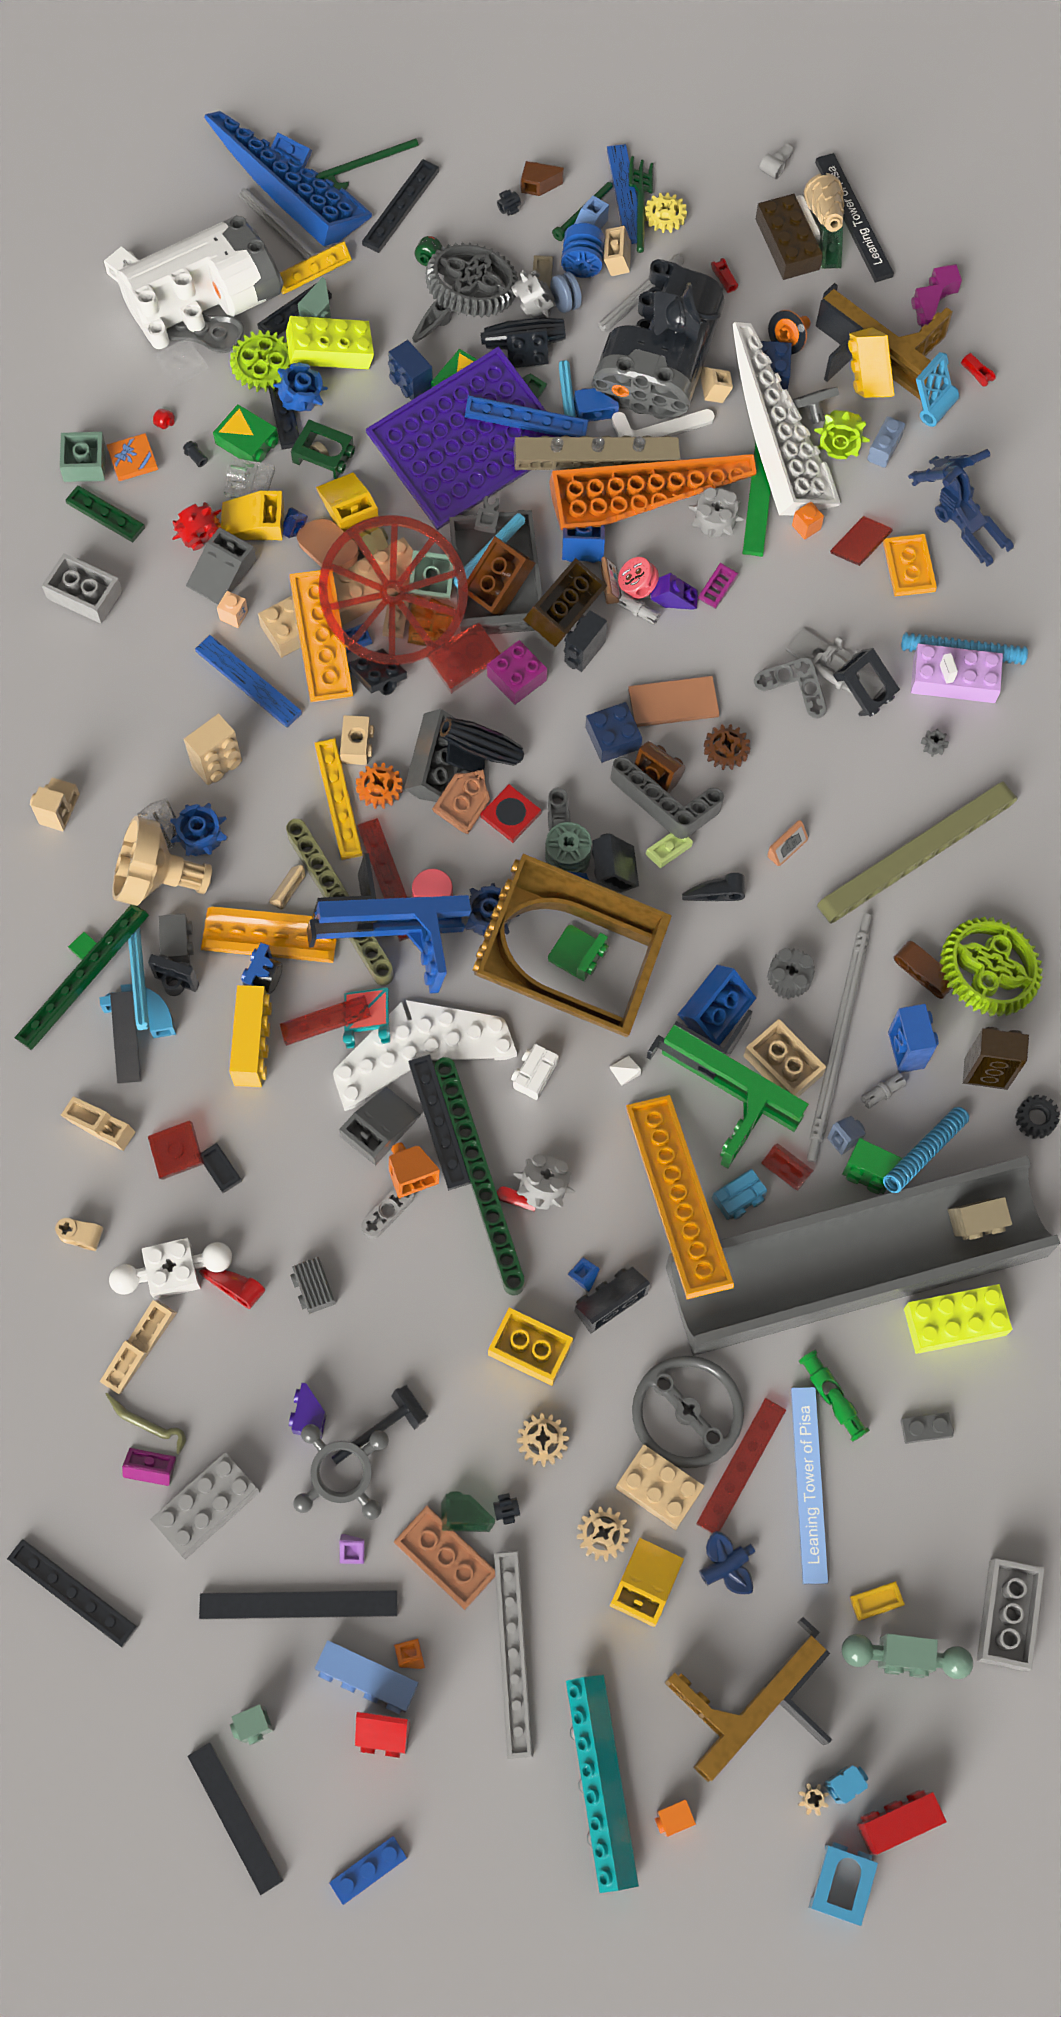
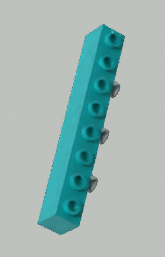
M604 1675L567 1680L566 1686L573 1723L570 1735L576 1742L581 1774L578 1786L580 1791L584 1793L590 1830L587 1834V1842L593 1849L599 1893L639 1887Z

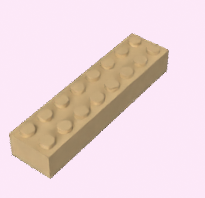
M404 537L389 544L387 548L377 551L376 554L357 561L352 567L333 574L342 626L388 602L389 595L399 596L408 591L413 550ZM293 596L258 613L261 628L281 658L301 648Z

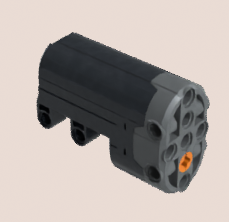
M657 259L650 264L649 281L655 287L641 293L639 296L638 313L644 318L640 319L636 326H619L609 333L593 376L592 385L596 391L602 392L617 401L621 409L627 408L638 414H650L657 419L678 417L688 411L719 319H709L707 323L701 324L696 343L684 333L681 335L668 328L661 334L656 335L654 333V292L660 291L681 296L686 284L691 282L695 308L698 312L706 314L722 312L724 295L722 286L712 277L684 268L677 263Z

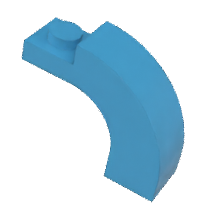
M132 984L121 985V992L133 991ZM146 988L149 1026L153 1038L176 1035L174 1021L168 1006L157 993ZM108 993L104 997H99L100 1006L104 1013L111 1012L110 993Z

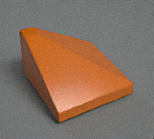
M418 1638L394 1645L400 1668H425Z

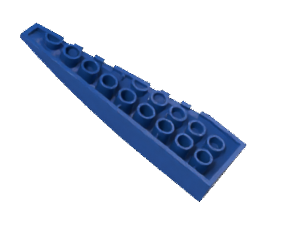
M217 111L205 114L204 118L248 174L321 245L328 246L340 242L372 217V213L343 188L336 189L333 187L334 183L328 179L324 181L315 178L318 174L316 171L303 168V163L280 148H276L273 151L270 149V142L254 137L253 131L240 128V123L223 112Z

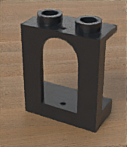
M874 648L862 649L833 674L837 682L844 681L863 709L858 713L859 716L869 715L871 717L880 711L879 707L892 701L895 698L894 695L900 690ZM868 663L871 664L885 686V691L875 700L870 698L856 676V673Z

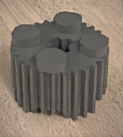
M784 948L779 951L778 955H775L770 964L767 978L770 981L769 985H772L771 988L775 989V993H778V997L782 996L783 999L787 997L789 1000V998H794L795 995L799 997L800 994L803 995L804 992L809 990L815 973V966H812L814 962L812 957L808 954L804 955V951L800 952L799 949L795 951V948L792 950Z

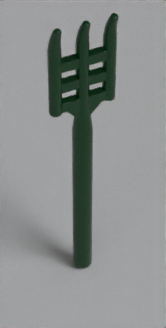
M631 156L629 163V187H634L638 192L637 252L643 253L645 238L644 193H653V163L650 164L647 174L643 172L644 160H641L639 170L634 169V156Z

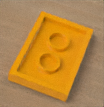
M925 534L884 538L883 546L894 596L936 592L937 585Z

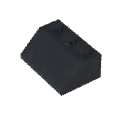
M633 1266L628 1270L626 1268L621 1269L614 1275V1280L609 1283L607 1281L602 1282L595 1288V1293L590 1296L586 1294L576 1301L577 1305L574 1312L590 1334L648 1295L650 1282Z

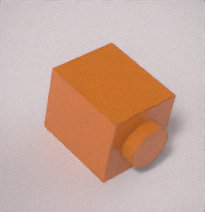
M809 502L795 512L792 526L805 540L821 530L824 515L812 502Z
M686 1799L657 1811L658 1817L654 1819L660 1834L665 1832L666 1837L696 1825Z

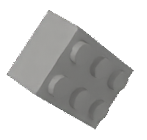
M63 553L42 585L48 600L100 624L122 593L119 578Z

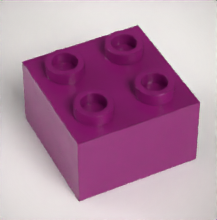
M518 640L487 664V677L516 705L547 681V668Z

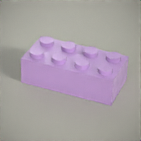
M918 644L913 657L911 693L995 703L1001 690L1003 654ZM951 653L958 673L954 682L946 684L940 663L943 655Z

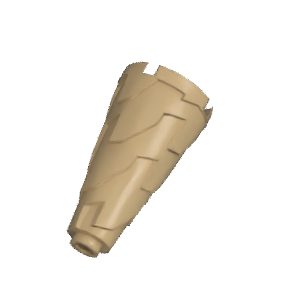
M820 173L812 177L806 184L804 199L809 210L816 215L819 222L831 232L839 230L843 226V187L836 176L829 173L821 176Z

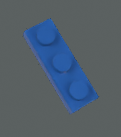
M392 1836L329 1882L342 1905H344L406 1860L407 1856L395 1837Z

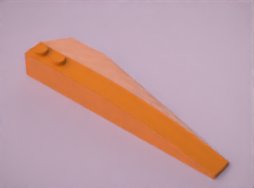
M750 454L552 471L549 484L560 530H563V528L568 530L576 529V527L580 529L589 526L601 527V525H608L700 494L709 487L718 488L754 476L757 472L754 455Z

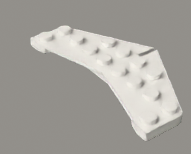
M406 1000L411 1020H408L401 1002L389 1014L390 1043L382 1044L378 1036L379 1029L373 1030L335 1068L333 1073L344 1111L356 1108L365 1102L366 1098L410 1071L408 1061L429 1054L432 1061H437L442 1057H448L452 1060L494 1058V1060H507L516 1057L517 1052L506 1021L499 1016Z

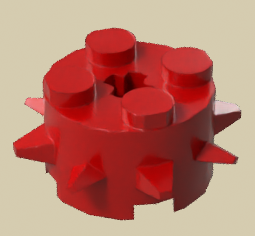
M206 502L200 507L197 504L187 507L178 514L180 517L178 521L173 520L174 530L177 531V534L172 540L181 538L184 545L188 548L192 547L193 551L201 549L218 528H221L219 518L216 516L222 510L213 511Z

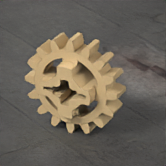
M541 1413L540 1419H536L532 1415L531 1423L524 1420L525 1430H518V1433L523 1437L517 1438V1443L523 1444L519 1448V1453L526 1452L524 1457L526 1461L532 1458L534 1466L538 1461H541L542 1467H545L546 1461H550L554 1465L555 1457L563 1458L560 1451H567L568 1447L563 1443L568 1442L569 1437L563 1436L567 1432V1428L559 1427L561 1424L560 1419L554 1422L552 1414L548 1419H545L544 1414ZM538 1425V1430L534 1434L528 1435L529 1431ZM547 1425L551 1426L557 1433H551L547 1429ZM542 1430L544 1432L545 1439H549L546 1441V1444L544 1445V1450H542L541 1442L536 1441L540 1439ZM558 1445L556 1450L548 1455V1450L552 1446ZM534 1446L539 1451V1455L533 1453L529 1447Z
M599 1507L596 1514L592 1509L589 1510L590 1517L583 1516L582 1521L585 1524L578 1525L577 1529L582 1531L581 1534L577 1535V1539L583 1540L579 1546L580 1549L585 1547L588 1549L586 1556L594 1553L595 1561L599 1559V1556H603L606 1562L608 1561V1555H612L616 1559L618 1557L616 1551L624 1552L625 1550L621 1544L629 1542V1539L624 1537V1535L630 1532V1529L623 1528L627 1522L626 1519L620 1521L618 1519L620 1512L613 1515L611 1514L612 1508L610 1507L607 1512H603L602 1507ZM601 1518H607L613 1522L608 1524L602 1522ZM592 1523L594 1532L587 1537V1528ZM602 1528L603 1531L610 1530L606 1540L603 1537L596 1538L599 1534V1529ZM619 1531V1541L614 1545L612 1540L613 1534ZM596 1544L602 1545L606 1550H598L593 1546Z

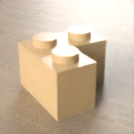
M52 777L49 784H46L44 788L39 786L37 792L31 797L30 805L39 824L64 831L80 793L76 784Z

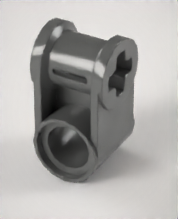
M553 788L548 795L549 831L559 823L571 822L568 795L562 788ZM560 798L563 802L555 803L553 799Z

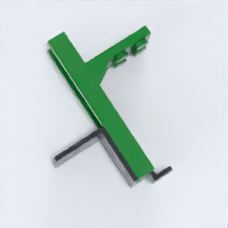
M749 1009L724 1049L676 1021L666 1038L658 1035L647 1052V1058L651 1060L657 1049H661L662 1055L743 1102V1119H739L731 1136L733 1139L728 1137L720 1153V1156L723 1157L720 1165L727 1169L731 1166L762 1114L795 1132L804 1117L803 1113L809 1105L807 1102L729 1057L749 1026L753 1012Z

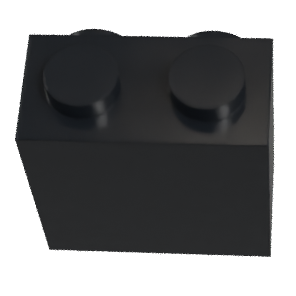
M591 610L585 616L582 615L576 624L577 627L574 631H569L564 639V642H566L564 662L570 668L577 669L580 672L586 668L606 642L607 620Z
M610 833L602 834L600 838L592 840V856L595 862L594 874L597 881L620 893L639 887L634 846Z

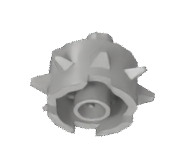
M523 269L520 272L521 279L511 287L517 298L520 297L523 302L520 304L522 310L526 315L529 314L531 318L539 317L542 314L549 318L551 315L550 309L556 304L553 301L555 299L546 282L543 283L542 280L538 279L540 274L536 270L528 274Z
M709 487L700 493L701 496L697 501V505H689V509L696 512L692 526L700 527L702 533L709 537H721L724 533L732 535L736 521H744V518L737 514L741 500L737 499L733 492Z
M542 1154L534 1155L533 1159H526L524 1172H514V1176L521 1179L519 1190L517 1191L518 1195L524 1196L529 1205L538 1209L546 1210L553 1205L560 1208L563 1207L562 1199L565 1193H575V1190L568 1187L571 1172L568 1171L569 1166L565 1161Z

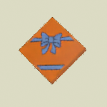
M146 433L106 445L118 481L158 470Z

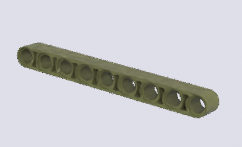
M301 819L290 820L286 825L288 839L323 897L349 896L306 824ZM294 830H301L299 834L292 833ZM305 847L312 848L310 851H303ZM317 864L323 865V867L319 869L313 868ZM328 881L334 883L331 886H324V883ZM375 936L365 937L364 939L349 938L374 981L382 986L390 984L393 980L392 964ZM369 952L377 953L375 957L367 956ZM382 969L388 971L386 975L378 974V972Z

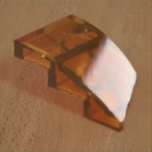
M412 594L407 643L449 651L454 607L441 603L434 598L427 600L419 595Z

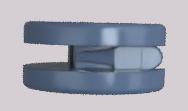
M570 272L553 276L550 282V289L558 310L562 313H567L570 310L578 309L582 303V295L575 276Z

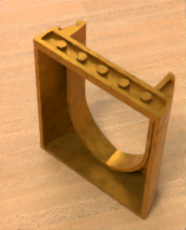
M523 853L520 860H514L510 870L513 874L510 879H507L505 886L502 887L499 894V902L493 910L492 920L483 936L485 939L476 954L477 959L472 971H475L474 975L609 1031L628 1037L672 915ZM539 909L558 910L648 946L623 1018L547 987L530 977L513 958L506 942L504 925L517 915Z

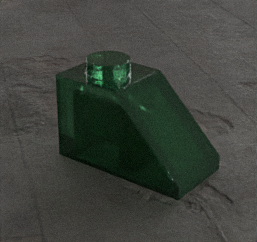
M820 225L819 247L823 254L821 261L822 269L842 267L843 226L839 230L831 232L824 225Z
M458 1491L445 1494L441 1502L442 1531H491L495 1524V1518L471 1495L462 1494Z

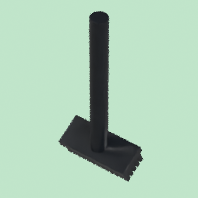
M405 1385L400 1389H395L391 1395L399 1408L351 1443L361 1448L369 1442L372 1433L386 1430L404 1416L415 1430L429 1416L426 1415V1412L419 1405L420 1403L414 1398L413 1393L407 1388L408 1386ZM340 1450L331 1458L337 1465L350 1456L352 1452Z

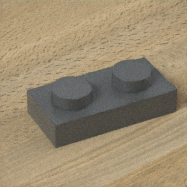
M949 1412L901 1419L905 1444L946 1439L954 1436Z

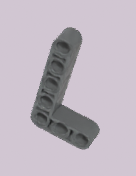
M618 757L613 761L611 781L677 838L684 839L689 837L720 813L724 794L718 788L707 789L686 806H683L629 759Z

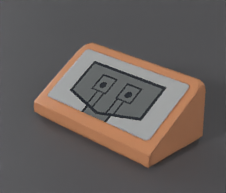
M801 820L797 821L769 847L767 857L777 866H781L807 842L808 836Z

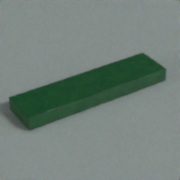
M79 485L66 498L68 505L132 543L145 529L143 523Z

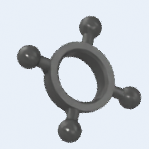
M308 1424L304 1426L301 1431L303 1441L313 1444L319 1452L314 1457L311 1465V1480L314 1488L307 1494L300 1493L294 1498L293 1505L296 1511L300 1513L308 1512L313 1506V1501L321 1495L326 1500L335 1503H347L357 1499L363 1506L362 1513L367 1519L372 1520L379 1517L381 1514L380 1503L376 1500H370L364 1492L370 1483L372 1474L368 1456L375 1450H383L387 1447L389 1443L388 1435L383 1431H375L371 1434L369 1443L361 1449L356 1444L347 1441H336L326 1445L320 1438V1429L316 1425ZM333 1451H350L361 1461L363 1467L362 1479L350 1491L335 1492L326 1487L321 1480V1462Z

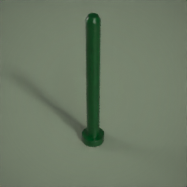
M607 182L593 196L601 200L613 188V183ZM581 208L561 227H556L552 230L556 240L562 241L564 239L565 231L568 227L575 224Z

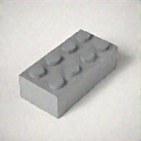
M225 1452L150 1520L184 1559H187L260 1492Z
M997 1558L989 1562L976 1661L1022 1671L1032 1669L1044 1568Z

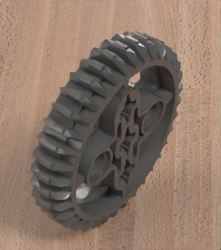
M463 242L461 245L454 243L451 246L448 244L446 248L441 247V250H436V253L432 254V257L429 259L425 273L429 293L433 295V299L438 300V304H444V308L449 307L451 312L457 311L458 315L463 313L466 316L472 315L473 317L479 315L481 318L484 315L490 317L491 314L503 313V310L508 309L516 298L511 287L518 281L517 272L514 270V266L510 265V261L506 260L505 256H500L499 252H493V248L487 249L486 246L481 247L478 244L472 245L471 243L466 245ZM438 273L444 275V281L451 285L452 289L441 280ZM500 278H501L502 281L504 282L505 286H503V285L500 284V283H501Z

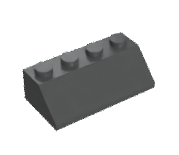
M443 709L427 712L423 715L404 790L417 798L437 802L452 777L461 772L460 768L446 763L448 741L441 738L440 729L441 724L447 717H455Z

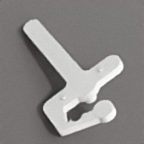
M705 409L639 430H633L625 414L616 412L612 416V425L618 437H663L677 435L713 423L715 415L713 411Z

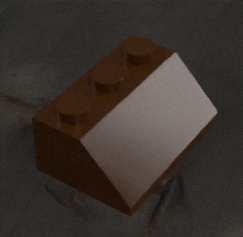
M494 536L461 588V591L491 613L501 616L508 608L536 562Z

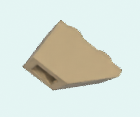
M703 366L700 378L704 400L723 403L733 388L730 371Z

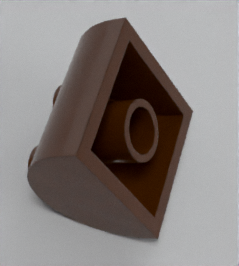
M647 741L639 748L634 763L668 793L676 787L685 771V766L681 759L673 758L666 753L663 746H656L651 741Z

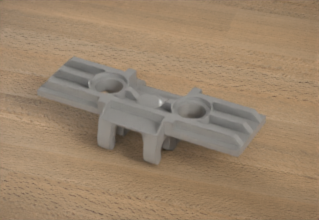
M803 628L786 648V651L799 659H810L815 665L816 672L836 685V689H846L852 693L844 681H836L833 673L857 655L860 650L857 649L854 655L842 648L843 639L839 636L836 638L834 645H828ZM816 651L822 652L818 653L817 656L813 655V653ZM863 667L856 675L859 677V681L870 698L874 700L884 687V684L879 677Z

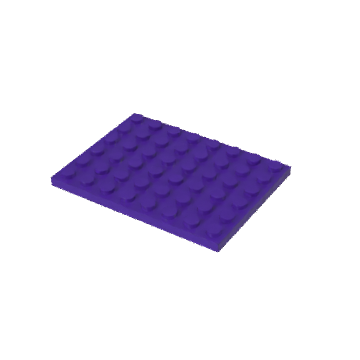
M499 346L366 428L367 435L437 530L449 523V517L464 514L484 501L485 496L489 498L531 471L515 470L513 449L515 437H560L464 417L468 395L546 411Z

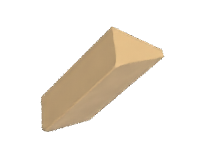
M298 865L290 869L270 898V904L281 910L285 907L305 878L304 866Z

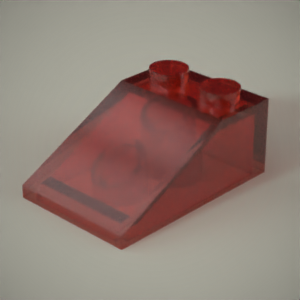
M477 623L443 642L427 653L426 657L452 694L485 671L487 664L501 653L480 623Z

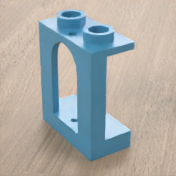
M833 1842L832 1846L825 1845L826 1853L814 1897H811L808 1908L862 1926L878 1863L871 1861L872 1855L861 1851H857V1855L848 1853L847 1846ZM844 1858L856 1860L861 1869V1876L851 1911L827 1902L836 1867L839 1861Z

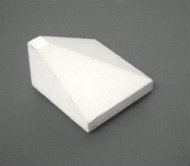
M630 1056L609 1067L621 1086L641 1075L640 1067Z

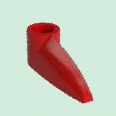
M203 1268L199 1271L200 1275L247 1309H251L265 1292V1288L251 1277L246 1278L228 1270L212 1272L207 1268Z

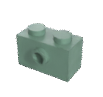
M261 1704L232 1716L233 1723L230 1724V1728L234 1738L244 1743L249 1742V1745L263 1740V1735L274 1731L267 1710Z

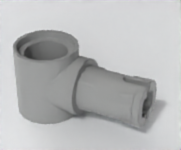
M785 144L777 153L773 155L766 154L760 163L759 169L778 179L785 168V161L793 154L792 146Z

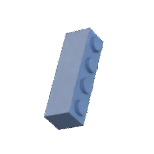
M328 1640L315 1666V1670L320 1672L318 1677L328 1682H332L334 1678L342 1682L341 1688L352 1693L358 1689L365 1693L363 1698L377 1704L378 1699L388 1703L386 1709L400 1714L401 1710L407 1712L419 1685L417 1681Z

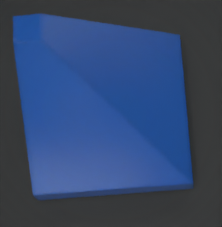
M583 1257L568 1275L589 1292L600 1269Z

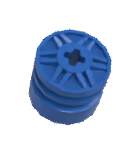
M588 223L573 224L567 228L564 233L561 266L564 271L570 272L579 278L593 277L601 271L605 244L603 231L597 226Z

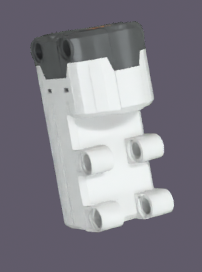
M238 215L121 268L116 274L127 307L149 342L157 349L168 346L170 340L166 329L183 321L192 332L201 331L205 327L203 311L219 304L226 314L236 316L280 295L283 287L282 277L264 242L260 239L255 229L248 224L246 219Z

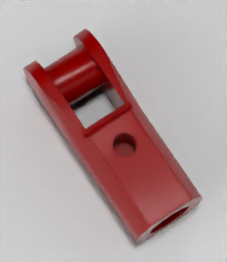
M721 258L719 262H711V268L726 292L735 291L738 288V283L731 273L726 260Z
M971 353L962 359L961 365L983 387H986L989 381L996 379L995 373L984 366Z
M505 1186L497 1190L500 1201L535 1212L536 1208L529 1205L524 1196L518 1195L517 1190Z

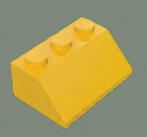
M873 327L849 333L848 347L853 359L851 361V369L855 375V380L853 381L855 392L864 398L894 396L887 334Z

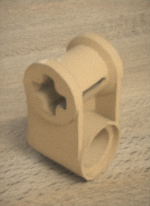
M63 1218L57 1222L55 1231L64 1243L96 1251L103 1227L90 1222ZM70 1227L72 1232L68 1231L65 1235L63 1230H67Z

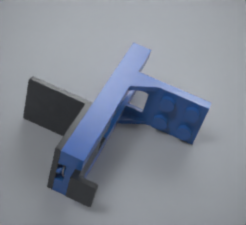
M364 853L358 871L361 896L317 898L312 919L309 920L306 930L309 948L314 947L316 939L407 935L421 951V964L425 965L426 969L424 973L425 985L429 986L430 994L439 993L447 974L440 933L463 932L465 925L462 923L461 918L469 916L471 913L469 895L376 899L369 853Z

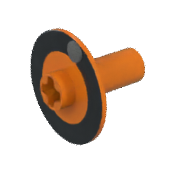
M789 310L775 313L768 325V334L771 342L792 343L791 355L798 353L805 346L807 329L811 325L810 319L807 316L799 317L796 313Z

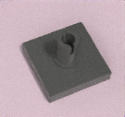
M838 387L826 388L792 400L796 408L809 406L813 424L825 421L821 406L822 400L839 395Z

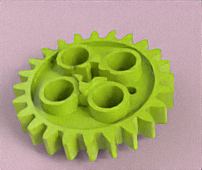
M259 330L258 335H255L252 331L250 338L243 335L244 341L237 340L238 346H233V352L230 353L232 374H235L237 381L241 380L242 386L248 383L249 390L255 386L256 392H259L260 388L267 392L270 385L273 391H275L273 384L281 381L277 370L279 368L286 370L290 367L288 345L285 342L284 336L278 339L277 332L270 336L269 330H267L265 335L262 334L261 330Z

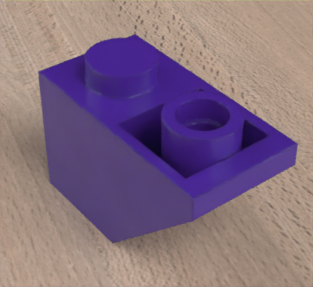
M668 573L659 577L655 589L651 592L650 599L664 608L694 610L697 609L698 590L672 573Z
M301 1383V1388L296 1389L294 1403H297L295 1413L291 1412L289 1427H292L293 1434L301 1435L304 1426L314 1424L320 1429V1438L322 1439L327 1415L308 1385Z

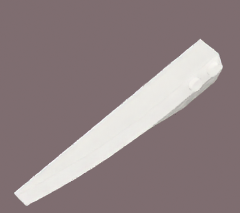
M734 322L735 345L746 405L756 444L779 515L794 516L797 510L809 502H812L818 510L839 506L841 503L830 469L826 462L821 461L819 457L821 452L817 445L813 446L809 438L811 434L808 428L801 424L800 420L802 417L787 389H782L779 383L782 380L778 373L774 374L770 366L772 362L769 356L762 352L761 348L763 345L751 323Z

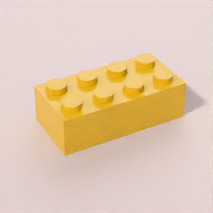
M237 985L229 1070L234 1086L262 1087V1080H266L267 1066H265L264 1058H268L269 1045H266V1037H270L271 1027L270 1023H268V1015H272V1002H270V994H266L264 986Z

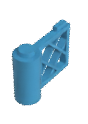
M941 352L935 356L916 378L923 406L920 418L923 423L930 427L936 426L960 397L958 389L951 384L947 367L949 364L947 354ZM936 376L935 383H934V386H933V388H932L933 381H934V377Z

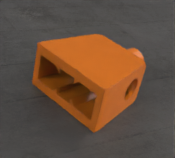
M402 1142L392 1146L391 1151L393 1154L389 1156L388 1169L398 1198L439 1184L440 1170L420 1146L406 1149Z

